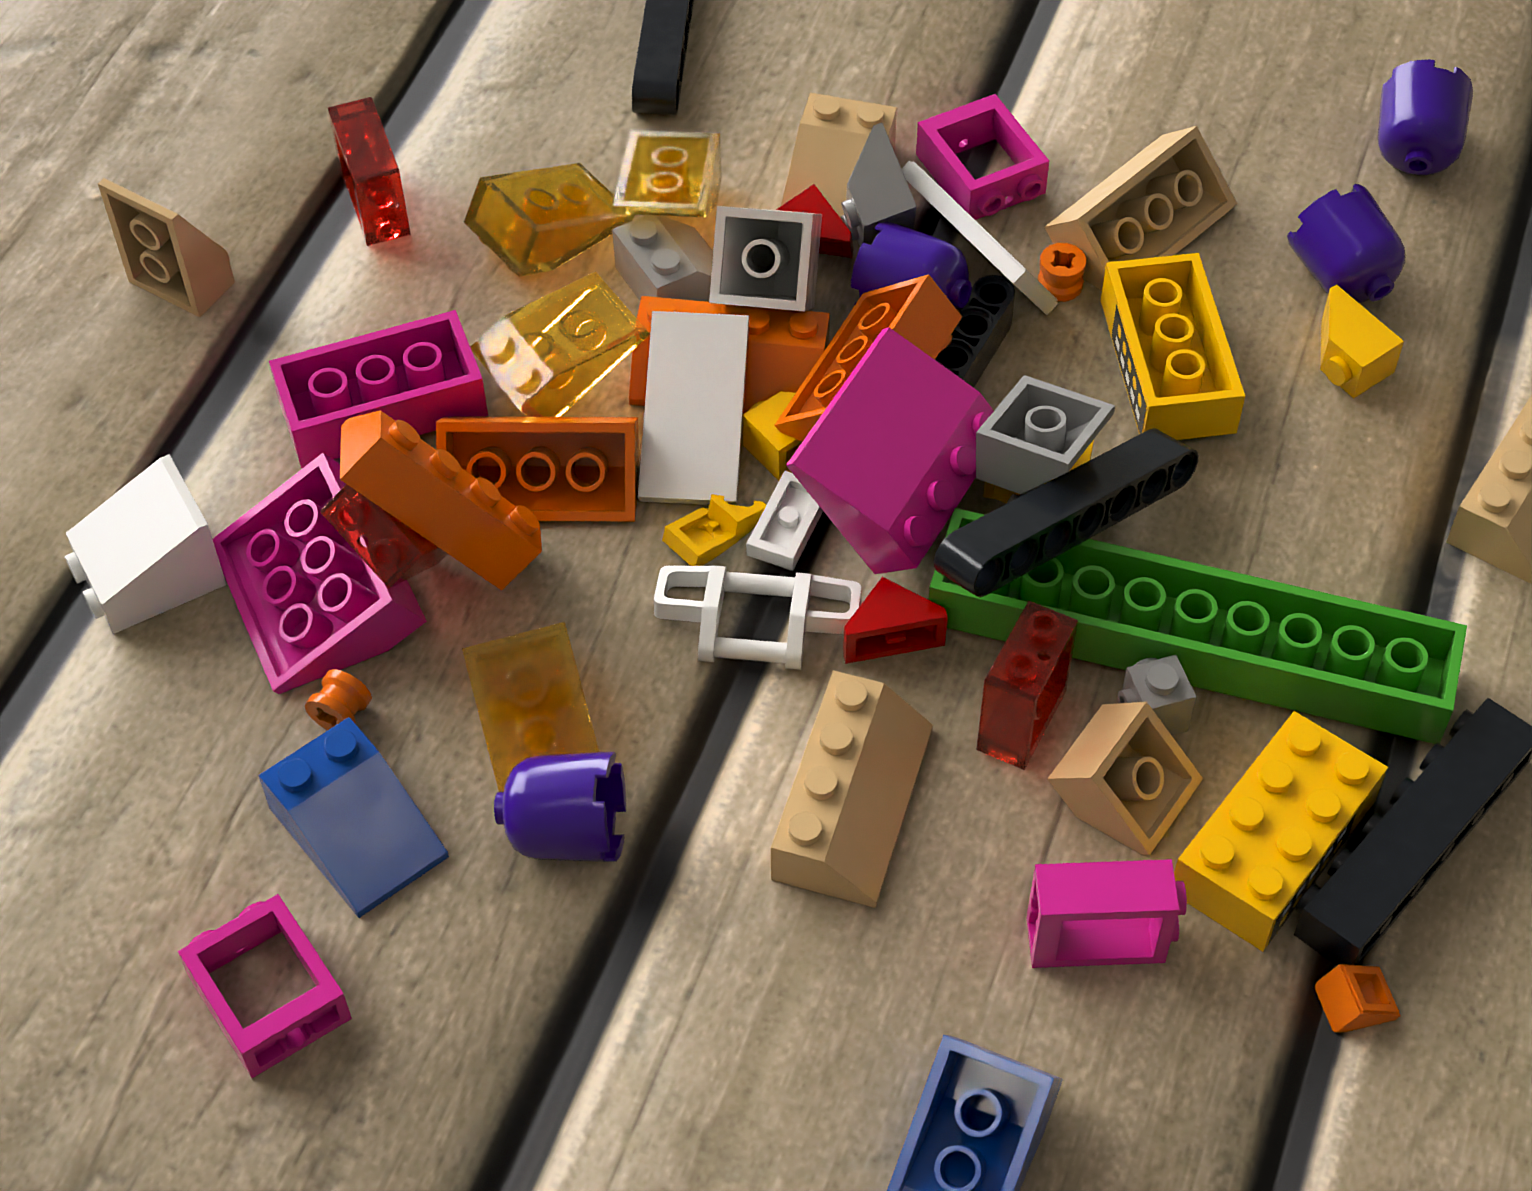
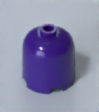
M1431 59L1409 61L1393 69L1392 77L1382 87L1378 128V144L1381 155L1393 168L1407 174L1432 175L1444 171L1459 159L1466 140L1473 99L1471 79L1462 69L1454 67V72H1451L1447 69L1435 67V60Z
M1354 184L1353 192L1342 196L1334 189L1315 200L1300 213L1298 218L1303 224L1297 232L1290 231L1288 233L1289 245L1327 294L1329 289L1337 284L1358 303L1368 300L1378 301L1393 290L1394 282L1405 265V247L1401 238L1366 187Z
M888 221L875 226V230L879 234L871 245L862 243L853 266L851 288L859 290V298L865 292L929 274L957 310L965 307L968 303L972 291V285L969 281L968 264L960 249L952 244Z
M596 752L534 756L526 758L517 764L506 780L504 792H497L494 800L495 821L498 825H504L505 833L512 847L527 858L538 860L617 862L622 853L625 835L615 834L616 812H626L627 803L622 763H615L616 753Z

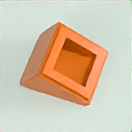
M1339 964L1315 984V991L1331 1029L1336 1033L1349 1032L1395 1021L1401 1016L1384 975L1378 966Z

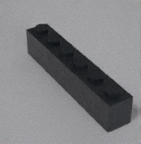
M1487 698L1475 713L1466 709L1451 728L1449 736L1452 739L1444 747L1436 743L1427 753L1419 767L1423 771L1415 781L1407 777L1398 786L1389 801V804L1393 807L1386 815L1383 816L1376 812L1368 820L1359 834L1358 838L1362 842L1354 851L1346 847L1338 854L1327 872L1331 877L1321 888L1314 883L1305 892L1295 909L1301 916L1294 936L1336 966L1339 964L1358 965L1532 759V726L1490 698Z

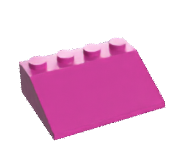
M890 327L885 328L879 333L786 466L875 575L914 569L919 566L954 512V509L958 506L976 478V432L994 410L979 391Z
M324 453L320 454L212 539L226 582L271 688L277 694H282L322 678L329 670H342L385 653L427 622L369 499L340 480V464Z

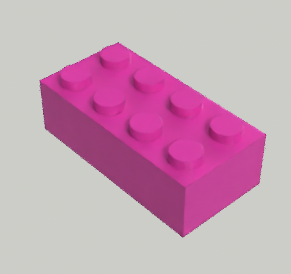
M456 310L269 361L277 396L301 468H304L322 453L332 459L340 458L341 425L348 418L381 410L395 421L403 420L416 430L418 435L436 431V422L444 416H488L483 378Z

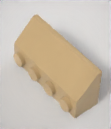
M1194 126L1160 136L1044 228L1053 244L1069 243L1077 246L1084 252L1086 256V270L1083 274V279L1102 291L1107 262L1176 255L1235 207L1237 202L1198 127Z
M1532 395L1460 504L1446 542L1532 584Z
M832 671L771 845V880L876 908L933 731V724L885 683Z

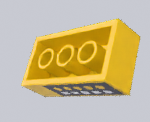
M1199 253L1107 262L1100 301L1139 434L1156 428L1176 440L1237 433L1245 393Z
M1293 711L1177 859L1174 871L1175 881L1184 882L1187 903L1263 952L1295 910L1302 896L1316 882L1376 801L1388 767L1296 711Z

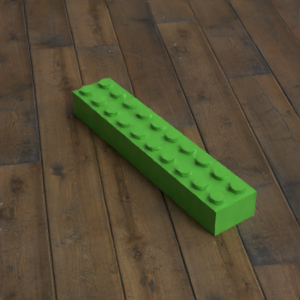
M955 508L946 537L957 529L984 516V514ZM1093 539L1082 542L981 598L973 595L935 570L929 587L928 600L946 609L948 616L947 628L1122 670H1126L1127 667H1131L1146 658L1161 659L1177 655L1191 686L1433 744H1440L1454 710L1467 625Z

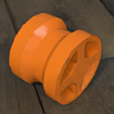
M1055 243L1046 247L1040 255V272L1037 280L1058 299L1056 302L1073 300L1080 295L1084 284L1083 274L1086 270V256L1084 252L1077 246L1069 243Z
M332 669L322 679L323 688L320 693L310 696L305 704V709L311 719L324 729L329 730L348 717L356 723L355 714L357 711L366 709L372 696L368 688L359 679L342 670Z

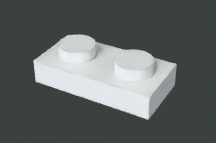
M784 471L746 543L747 556L792 571L823 513V510L793 473Z

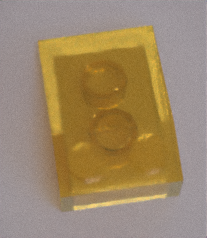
M630 130L612 205L613 214L707 217L717 205L722 180L720 133Z
M581 163L480 177L464 223L479 237L483 244L488 246L506 264L510 271L520 277L556 269L612 235V229L633 221L635 214Z
M595 271L504 315L470 348L517 408L527 417H560L644 341L650 333Z
M565 622L462 648L499 792H504L506 780L512 769L526 758L544 755L599 752Z

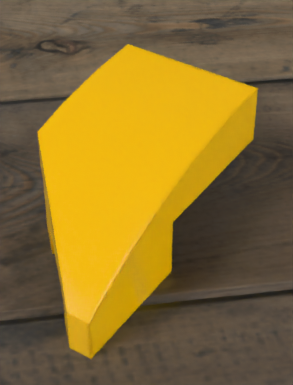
M711 494L709 508L701 507L666 525L662 541L690 566H703L747 535L756 526L767 504L754 500L753 505L750 507L732 505L724 500V496Z

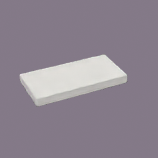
M909 160L902 168L905 179L1038 308L1048 315L1057 306L1058 303L1056 301L1058 299L914 161L911 162Z
M652 311L638 499L640 502L709 505L711 494L724 496V500L728 504L737 505L749 315Z

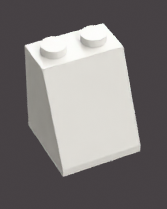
M717 206L709 303L803 312L814 308L822 214Z
M170 454L159 458L66 532L73 553L65 556L67 564L77 584L85 580L87 581L90 589L83 591V595L95 619L104 616L113 634L227 585L208 524Z

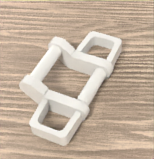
M664 566L660 569L655 590L654 615L660 619L701 622L698 661L714 662L715 657L775 662L785 663V669L801 670L805 632L844 635V626L860 606L861 585L854 581L817 576L809 573L796 572L795 577L726 572V566ZM672 587H706L703 601L673 599L666 596L668 590ZM735 592L792 597L787 643L718 637L724 593ZM810 596L845 601L850 604V609L845 613L808 610Z

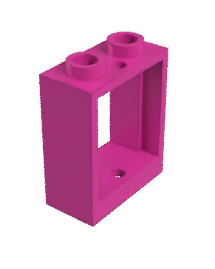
M996 94L918 122L917 157L939 186L974 220L994 215L1000 210L1024 201L1033 200L1046 193L1050 161ZM996 139L1015 165L975 180L955 154Z
M1172 859L1035 864L1026 917L1032 968L1165 963L1171 942H1177L1179 939L1178 915H1185L1187 908L1185 884L1183 881H1175Z
M279 894L264 902L260 901L249 905L235 919L215 930L200 933L191 940L189 945L178 951L188 977L251 1078L256 1077L352 1019L344 993ZM282 932L316 987L243 1029L209 973Z

